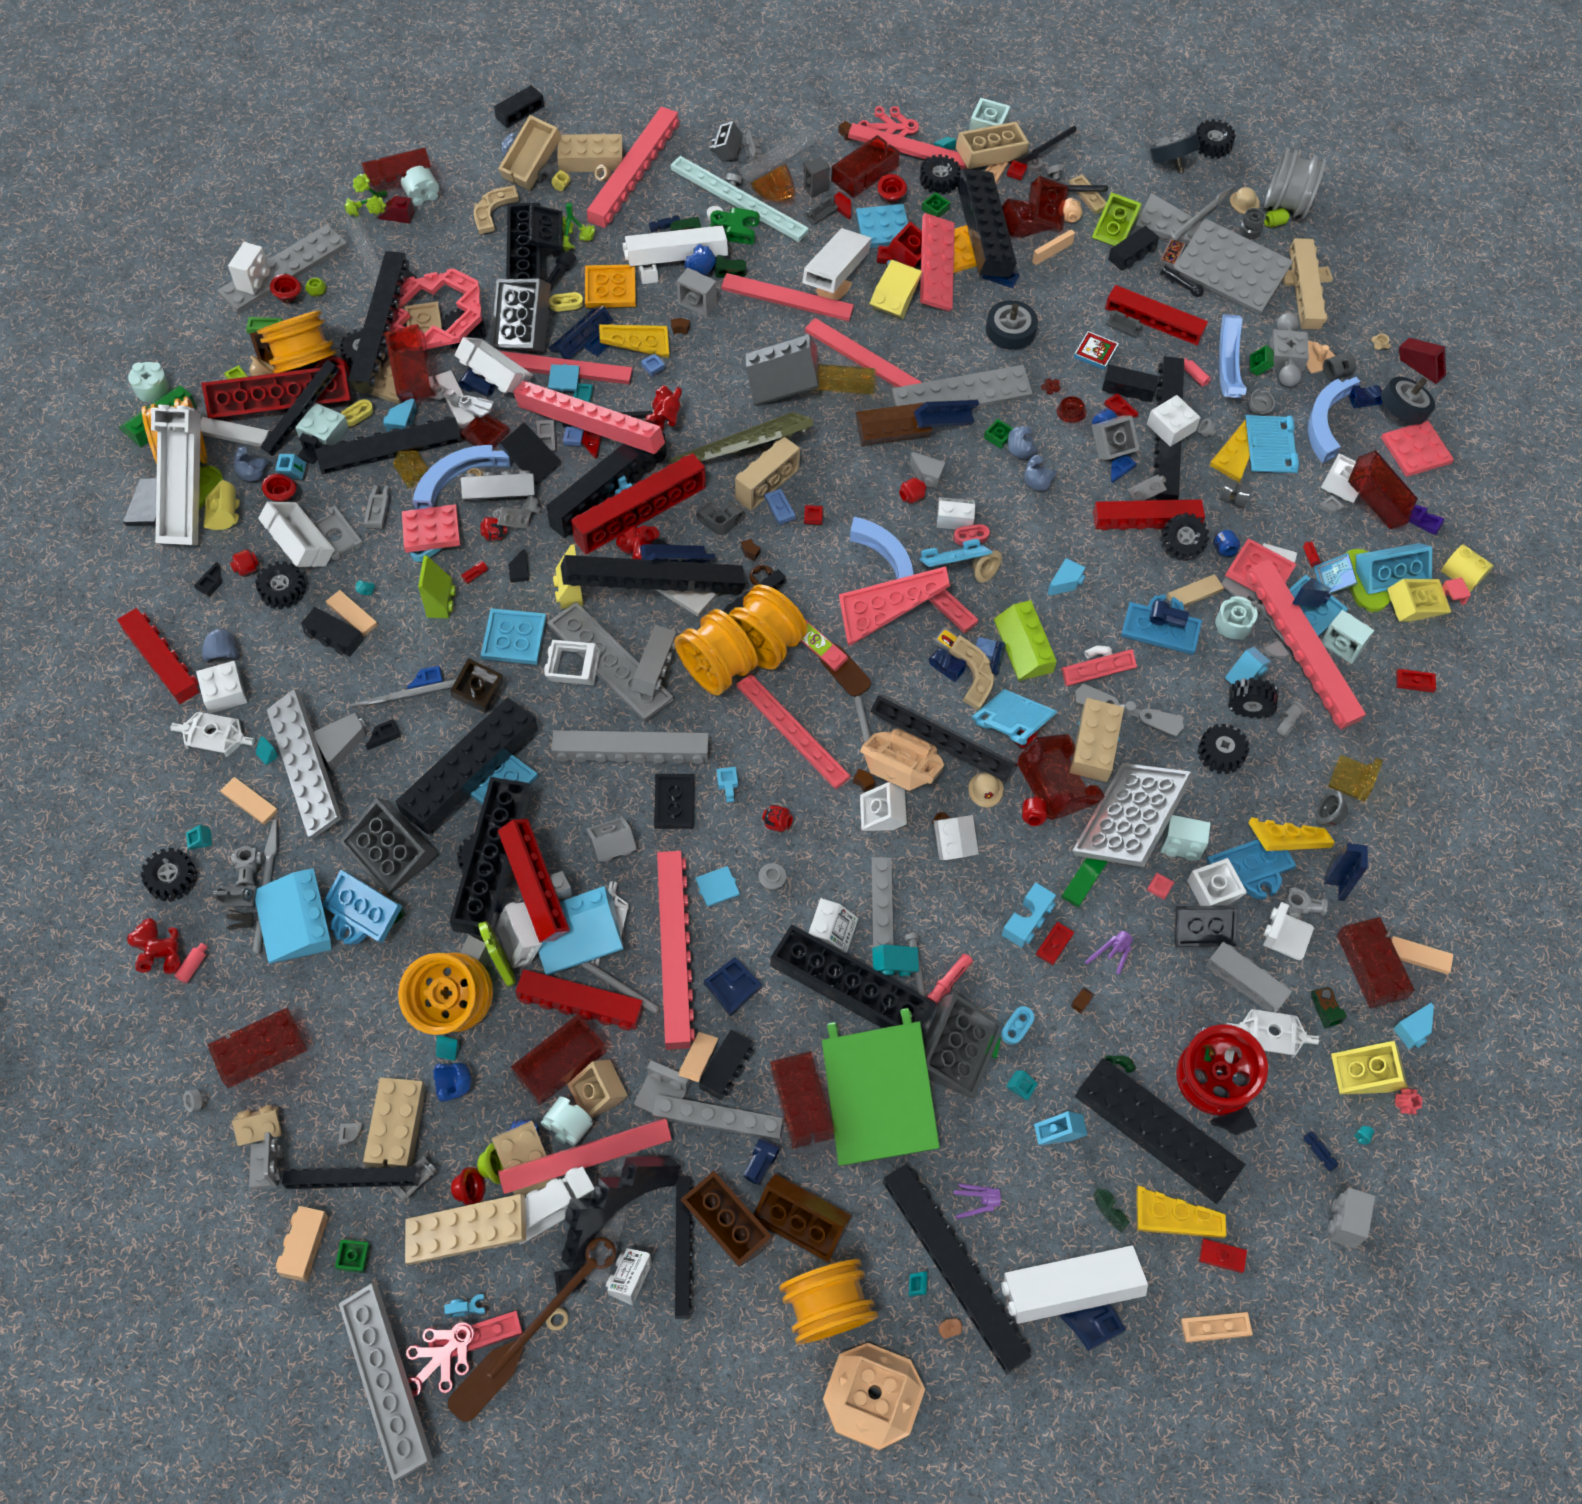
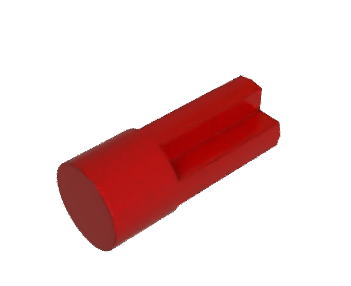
M1313 541L1305 542L1303 548L1310 566L1313 567L1321 564Z
M481 561L463 573L461 577L468 584L486 572L488 567Z

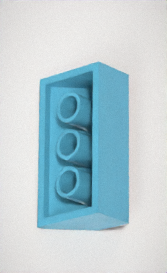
M1416 543L1356 554V573L1367 594L1388 591L1387 588L1402 579H1432V546Z

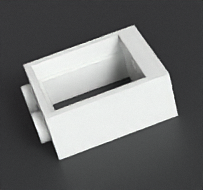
M552 640L551 646L548 648V663L544 667L545 676L551 682L594 686L601 650L595 643ZM562 651L586 653L581 676L557 674Z
M512 902L507 904L497 922V935L511 968L529 965L542 943H539L525 903Z

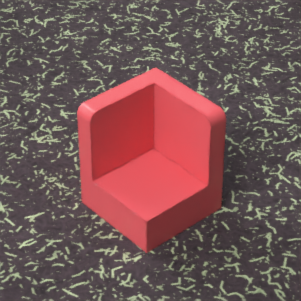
M1462 577L1447 580L1442 585L1445 596L1450 595L1452 600H1459L1461 605H1465L1471 596Z

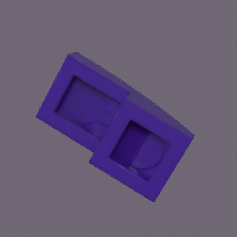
M1410 503L1403 514V518L1415 526L1437 535L1444 524V518L1427 513L1428 508Z

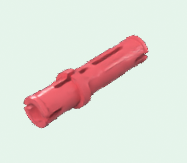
M963 953L946 975L936 982L935 988L926 998L935 1002L937 1006L945 994H949L954 983L973 963L972 958Z

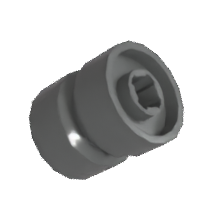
M1258 208L1248 209L1245 212L1239 230L1240 234L1247 239L1258 238L1266 218L1265 213Z
M1346 352L1324 360V374L1329 380L1353 374L1356 371L1355 358L1351 353Z
M1228 478L1220 500L1228 503L1233 501L1234 505L1244 508L1252 486L1245 483L1239 485L1238 481Z

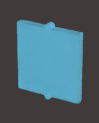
M551 364L548 389L561 392L577 391L580 367L567 364Z
M728 866L695 878L700 889L699 894L703 896L707 907L740 895L735 884L736 879L732 877Z

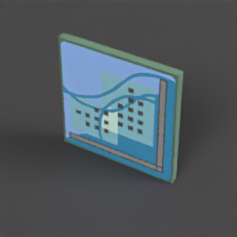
M1349 553L1313 566L1317 581L1332 588L1329 592L1330 594L1358 584Z

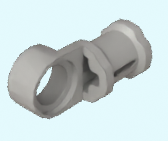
M1293 701L1287 711H1283L1280 714L1283 722L1276 732L1284 738L1293 729L1296 719L1306 713V709L1300 702Z

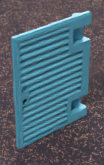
M1246 415L1252 472L1298 473L1299 460L1298 454L1295 451L1293 417ZM1281 423H1287V429H1281ZM1285 460H1291L1292 465L1286 466Z
M979 539L964 541L962 549L938 553L937 548L922 550L919 561L928 567L989 555L993 551L981 545Z
M1003 689L971 718L975 721L976 725L985 729L993 728L1009 735L1012 741L1025 745L1027 739L1051 719L1057 711ZM983 715H989V717L986 720L982 719ZM1020 729L1025 731L1023 734L1017 735Z

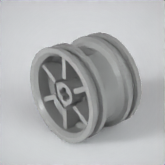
M1285 147L1268 189L1264 208L1268 209L1270 206L1272 211L1277 210L1278 207L1292 210V217L1300 215L1299 218L1304 220L1319 187L1326 158L1318 160V156L1314 155L1311 160L1298 157V150L1293 149L1291 152L1290 147Z

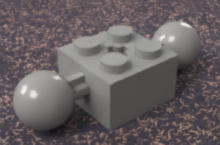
M1284 313L1278 318V330H1273L1269 340V347L1273 349L1274 366L1272 369H1281L1279 380L1287 387H1292L1299 383L1301 371H1304L1309 359L1308 332L1296 331L1299 326V320L1293 313Z

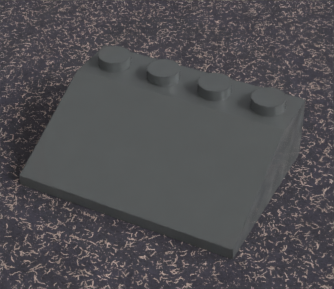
M497 279L491 346L496 349L544 352L550 283L541 279Z
M810 335L746 354V369L755 406L819 388L817 346Z
M376 798L339 841L377 886L383 888L388 895L422 871L437 854L389 800Z
M956 993L943 996L924 1039L930 1081L967 1097L974 1098L1004 1024ZM991 1036H994V1037H993V1040H992V1042H991V1044H990V1047H989V1049H988V1052H987V1054L985 1055V1052H986V1050H987V1047H988V1044H989V1042H990Z

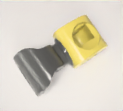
M549 162L538 172V181L540 183L548 177V180L552 181L553 187L559 191H563L570 183L569 175L562 170L555 173L554 168Z

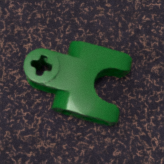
M732 208L730 213L716 210L710 214V227L723 226L727 241L752 245L755 241V232L746 227H756L759 224L760 215L757 211L742 208Z

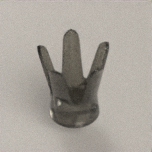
M229 909V911L239 914H227L226 918L242 922L229 925L226 929L253 928L254 921L259 919H254L253 912L243 913Z

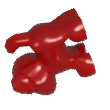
M662 385L656 390V396L652 402L654 412L651 415H647L645 421L660 426L663 431L665 420H668L667 425L672 427L677 423V415L681 408L679 399L682 395V389L676 387L673 393L667 386Z
M643 525L639 528L630 526L623 535L617 538L616 545L624 553L633 554L632 559H642L640 546L651 544L653 540L659 537L660 532L655 526L648 527Z
M147 918L135 927L133 932L127 935V942L131 947L144 950V953L139 954L135 963L136 971L141 973L149 972L154 959L159 958L166 959L163 965L164 973L173 974L178 971L181 960L178 954L179 933L176 928H168L171 937L158 939L156 921L152 918Z

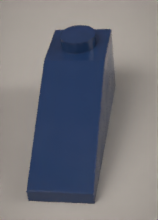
M1311 578L1301 587L1293 604L1320 607L1323 603L1327 604L1331 597L1329 592L1332 588Z

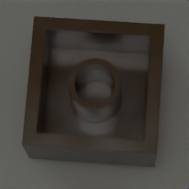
M468 658L450 690L451 697L486 713L503 682V674Z

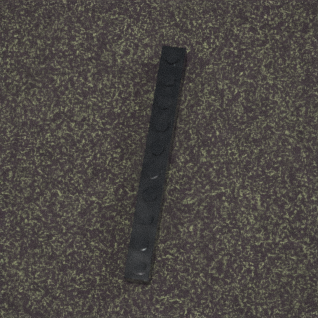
M385 251L348 379L351 392L372 394L374 387L377 386V374L381 372V360H384L385 357L384 349L388 346V335L392 332V321H395L396 316L395 309L399 307V295H402V284L406 281V270H409V260L406 259L405 253Z
M1164 356L1162 363L1158 365L1157 371L1160 373L1157 386L1160 389L1157 390L1156 400H1159V403H1157L1156 407L1176 395L1183 400L1184 358ZM1155 433L1154 440H1157V443H1155L1154 454H1157V457L1154 458L1153 468H1156V471H1154L1153 477L1156 475L1164 476L1166 478L1164 485L1167 489L1155 495V500H1178L1180 491L1181 440L1170 447Z
M565 555L560 565L563 585L741 594L746 585L743 565Z
M905 1164L885 1176L883 1185L1005 1374L1008 1375L1029 1361L1032 1357L1030 1355L1031 1349L1026 1341H1021L1017 1335L1018 1329L1013 1321L1007 1320L1002 1304L999 1301H995L992 1297L991 1287L979 1277V1269L974 1262L970 1263L966 1257L967 1251L964 1246L956 1242L951 1226L949 1224L945 1225L941 1219L942 1213L936 1205L933 1206L930 1202V1195L926 1188H921L917 1182L918 1177L912 1168L909 1169Z

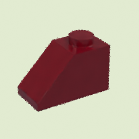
M394 196L385 203V211L379 213L378 216L380 220L410 224L414 215L412 198Z

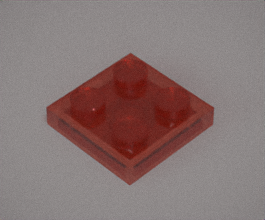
M486 414L482 418L476 416L460 432V436L474 446L493 445L494 448L510 432V428L491 415Z

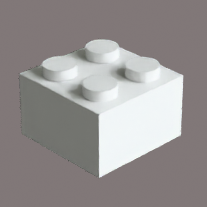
M243 242L228 265L236 290L253 295L261 288L263 281L270 273L263 248L247 242Z
M1176 395L1151 410L1147 425L1171 447L1195 432L1201 417Z
M235 661L196 671L203 701L209 714L248 703L240 672Z

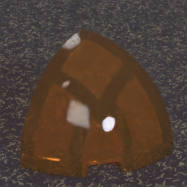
M786 163L750 183L759 195L772 201L788 200L795 193L793 179Z

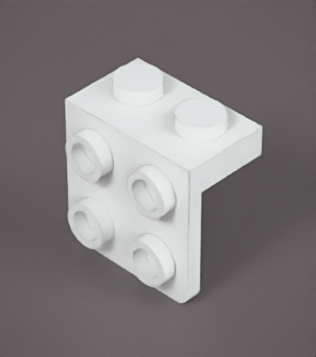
M1281 902L1279 907H1274L1271 912L1270 919H1272L1271 925L1268 924L1264 931L1263 935L1266 938L1263 946L1296 960H1302L1314 927L1311 924L1287 915L1286 912L1289 905Z

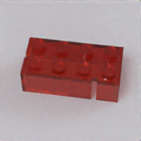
M876 135L832 166L831 181L854 198L863 192L864 188L867 189L880 180L881 177L899 166L900 151L890 144L887 147L888 142Z
M425 147L360 164L362 173L366 174L367 178L370 179L368 183L370 186L379 185L382 180H386V183L395 181L398 176L405 178L406 172L415 166H423L426 169L431 168Z
M415 324L384 332L387 347L389 348L388 354L395 391L400 401L403 403L411 398L416 401L418 396L421 399L435 396L436 391L425 335L420 326Z
M1376 450L1359 456L1348 480L1350 485L1357 492H1360L1361 498L1365 500L1389 529L1408 524L1412 514L1411 510L1414 509L1418 498Z
M1381 917L1343 926L1337 934L1339 943L1370 1009L1387 1005L1389 1001L1394 1003L1408 999L1415 991L1391 938L1385 937L1388 932Z
M288 1007L230 1033L231 1038L229 1039L224 1036L207 1044L221 1081L227 1088L233 1087L308 1051Z
M577 1014L513 1064L511 1069L513 1075L540 1106L555 1094V1088L559 1091L592 1061H596L606 1053V1048L603 1041L593 1030L591 1031L590 1026Z
M811 1051L771 1061L770 1073L791 1148L796 1149L811 1145V1134L813 1133L814 1143L833 1139L834 1129Z

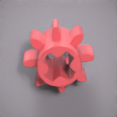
M1402 1088L1401 1093L1395 1095V1106L1401 1109L1400 1113L1417 1114L1416 1110L1422 1108V1097L1417 1094L1416 1089Z

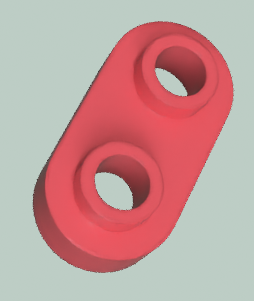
M983 524L959 527L954 532V541L963 546L964 541L979 539L980 543H984L989 538L990 530Z

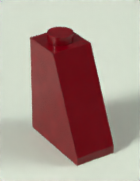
M1408 338L1399 346L1400 360L1433 383L1437 384L1446 376L1445 346Z

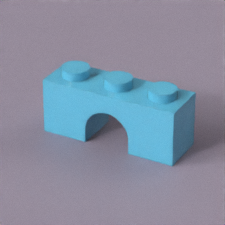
M1035 882L1023 902V906L1028 908L1032 915L1030 917H1022L1014 912L1005 925L1002 936L1023 948L1025 943L1030 944L1035 936L1033 932L1036 927L1038 929L1042 927L1046 920L1044 918L1047 912L1050 914L1056 906V903H1054L1056 895Z

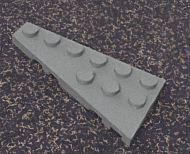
M1151 193L1135 225V230L1147 226L1159 237L1170 240L1172 235L1193 217ZM1198 221L1177 240L1188 245L1202 222Z

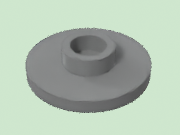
M770 863L760 869L758 879L764 888L776 890L785 884L786 872L782 866Z

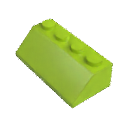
M1031 600L1013 604L994 618L1002 642L1006 644L1005 649L1018 681L1054 672L1057 660Z

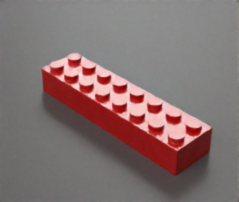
M337 365L340 371L315 403L324 404L352 400L346 365ZM321 368L203 382L201 385L208 418L290 408Z
M691 453L688 456L682 457L679 461L669 464L661 471L653 473L650 477L638 481L630 488L622 490L619 494L606 499L601 504L593 506L588 511L575 516L571 520L574 541L584 554L587 555L623 535L628 527H637L706 488L705 466Z

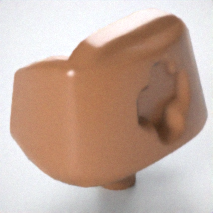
M946 1319L939 1324V1333L943 1339L962 1333V1323L958 1319Z

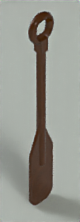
M758 565L751 570L749 579L753 585L759 584L760 582H758L756 577H753V574H757L760 570H765L770 576L773 570L769 566ZM833 643L848 656V660L836 672L821 659L820 662L850 696H860L870 688V679L842 647Z
M598 1237L589 1242L585 1252L587 1262L520 1337L492 1350L451 1394L448 1399V1408L459 1420L468 1422L474 1419L511 1378L526 1342L594 1268L605 1269L613 1264L617 1252L611 1240ZM599 1241L605 1242L604 1246L608 1250L612 1248V1257L608 1256L604 1260L605 1264L597 1265L598 1262L593 1257L590 1258L589 1255L590 1249L594 1250L598 1246L597 1242Z

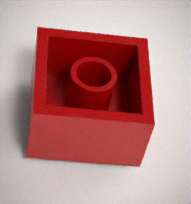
M910 221L894 237L886 252L899 263L915 268L921 262L922 231Z

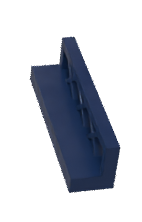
M604 306L595 307L555 341L549 349L551 352L559 351L563 359H570L599 333V324L608 325L613 319Z
M978 400L925 402L914 411L919 428L971 425L975 422L971 411L980 404Z
M654 544L640 546L643 560L709 563L715 560V554H706L704 546Z
M1346 843L1325 875L1324 884L1338 886V900L1345 901L1367 870L1368 847L1366 845Z

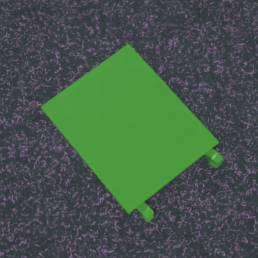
M908 1008L901 1010L903 1025L840 1037L839 1028L835 1022L828 1023L827 1025L830 1038L822 1040L838 1166L940 1149L921 1022L912 1023V1013Z

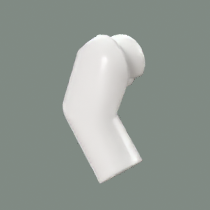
M1097 645L1084 651L1087 659L1101 654L1103 656L1113 654L1109 646Z

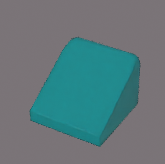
M945 137L934 142V146L952 150L956 147V139Z
M261 736L255 753L265 765H268L278 758V755L268 740Z
M200 824L187 831V849L193 850L213 845L211 828Z
M437 1035L436 1056L455 1061L460 1050L458 1040Z
M1017 1070L1006 1085V1088L1028 1101L1038 1083L1024 1070Z

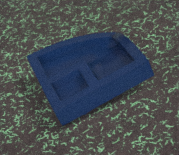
M736 957L704 980V985L715 996L730 1017L747 1000L762 989V984Z
M1110 1304L1060 1315L1061 1319L1075 1332L1088 1351L1126 1331V1328Z

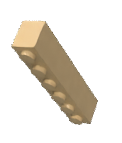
M1294 238L1289 252L1290 259L1293 261L1292 272L1301 329H1321L1327 321V313L1324 310L1325 300L1322 297L1323 286L1320 284L1321 273L1318 271L1319 260L1316 258L1317 247L1314 245V239Z

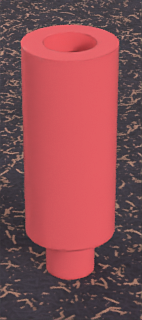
M1184 359V370L1201 387L1207 385L1211 377L1193 360Z
M200 943L197 948L193 947L174 975L178 980L186 984L189 982L206 957L204 952L207 946Z

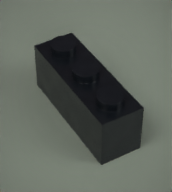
M530 85L495 105V118L506 128H509L544 107L543 95Z
M1144 226L1112 247L1108 260L1121 271L1127 267L1130 268L1136 261L1142 260L1148 253H1152L1157 249L1159 236L1147 226Z
M1108 364L1102 391L1152 402L1159 376Z
M316 607L301 622L303 632L307 637L311 639L313 637L316 638L322 645L326 647L331 646L341 655L346 654L351 657L364 641L360 630Z
M730 1030L699 1081V1089L721 1101L724 1095L728 1096L733 1088V1080L735 1077L739 1078L743 1072V1063L745 1060L749 1061L754 1053V1049H752L753 1041Z

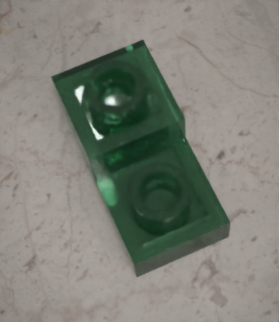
M1098 1187L1093 1195L1097 1207L1108 1222L1122 1233L1130 1221L1122 1211L1112 1208L1116 1202L1113 1195L1109 1191L1101 1190Z

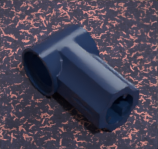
M471 368L467 369L458 381L459 386L463 390L468 392L473 390L487 397L494 393L496 387L495 384L487 382L485 378L474 373Z
M1155 601L1149 620L1155 625H1164L1166 623L1185 628L1189 612L1172 608L1164 601Z
M760 1138L753 1150V1157L743 1177L753 1184L760 1185L769 1166L774 1163L780 1147Z

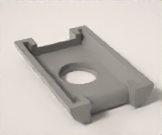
M334 505L328 509L329 515L316 522L312 518L310 520L335 549L331 558L339 560L341 559L340 555L354 547L356 550L359 549L362 545V540ZM338 530L342 533L341 539L337 541H330L328 539V534L331 531Z

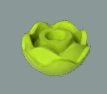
M311 278L305 286L308 294L314 297L324 294L327 288L326 283L320 278Z

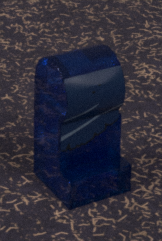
M1360 385L1353 386L1349 394L1353 409L1382 404V389L1379 385L1368 388H1361Z
M938 648L928 659L933 668L954 683L965 672L967 662L961 658L959 660L942 648Z

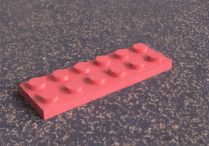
M925 213L922 218L920 303L950 311L953 308L955 223Z

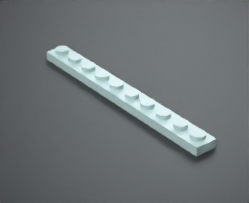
M682 156L678 157L670 165L672 171L737 208L757 211L760 215V221L797 242H800L809 233L808 227Z

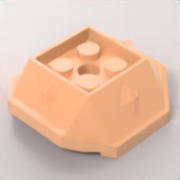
M901 729L892 730V732L874 733L862 745L860 750L865 756L871 774L908 791L923 784H932L944 767L941 757L937 754L935 745Z
M866 1343L839 1354L824 1394L823 1402L837 1434L880 1451L910 1435L925 1387L910 1359ZM875 1388L879 1390L881 1397L876 1400L871 1399L868 1391Z

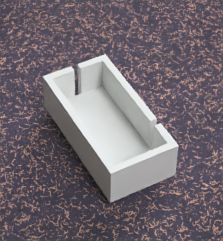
M463 337L454 355L460 359V363L473 368L472 371L474 373L483 375L487 382L497 385L498 389L503 393H513V390L523 380L530 382L533 376L529 371L483 339Z
M267 501L258 519L269 530L273 539L277 541L293 564L297 567L326 566L335 549L296 502Z
M583 1166L570 1169L566 1172L565 1178L553 1179L546 1184L545 1188L539 1191L533 1190L526 1195V1241L565 1220V1212L570 1199L593 1198L595 1188Z

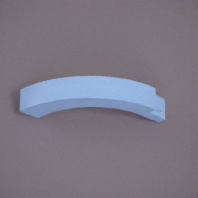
M1223 314L1219 344V375L1221 391L1224 397L1241 398L1242 395H1246L1247 388L1241 380L1239 367L1240 335L1243 320L1239 315Z
M1357 377L1343 382L1339 379L1331 382L1321 391L1312 408L1308 420V436L1315 454L1322 463L1336 457L1341 447L1329 429L1328 410L1340 399L1356 392L1360 383Z
M493 445L473 446L447 455L435 463L419 481L413 496L415 510L434 507L440 491L456 476L471 468L511 467V458L503 450L494 451Z
M858 517L853 518L850 541L861 543L879 552L892 566L897 579L913 575L909 555L894 535L871 521Z

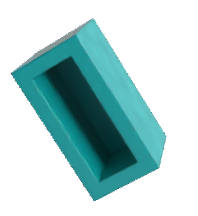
M882 944L872 948L873 969L885 976L899 974L900 978H909L911 974L919 972L918 947Z

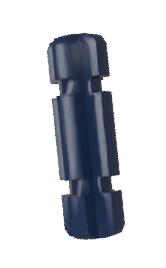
M675 215L671 219L668 217L657 220V222H650L649 229L651 232H655L658 229L670 228L671 223L680 220L678 215Z
M1001 641L996 642L990 664L991 672L995 676L999 674L1006 646Z
M1313 1131L1307 1133L1303 1137L1304 1141L1312 1146L1311 1149L1321 1162L1324 1161V1166L1327 1170L1332 1171L1338 1167L1339 1163L1334 1157L1330 1156L1332 1154L1321 1140H1317L1318 1136Z

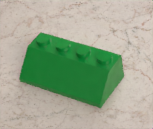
M181 385L174 387L151 403H156L157 406L170 405L171 407L175 405V399L179 398L181 401H184V397L188 396L193 407L197 408L192 394ZM142 410L119 426V429L140 448L149 443L143 423Z

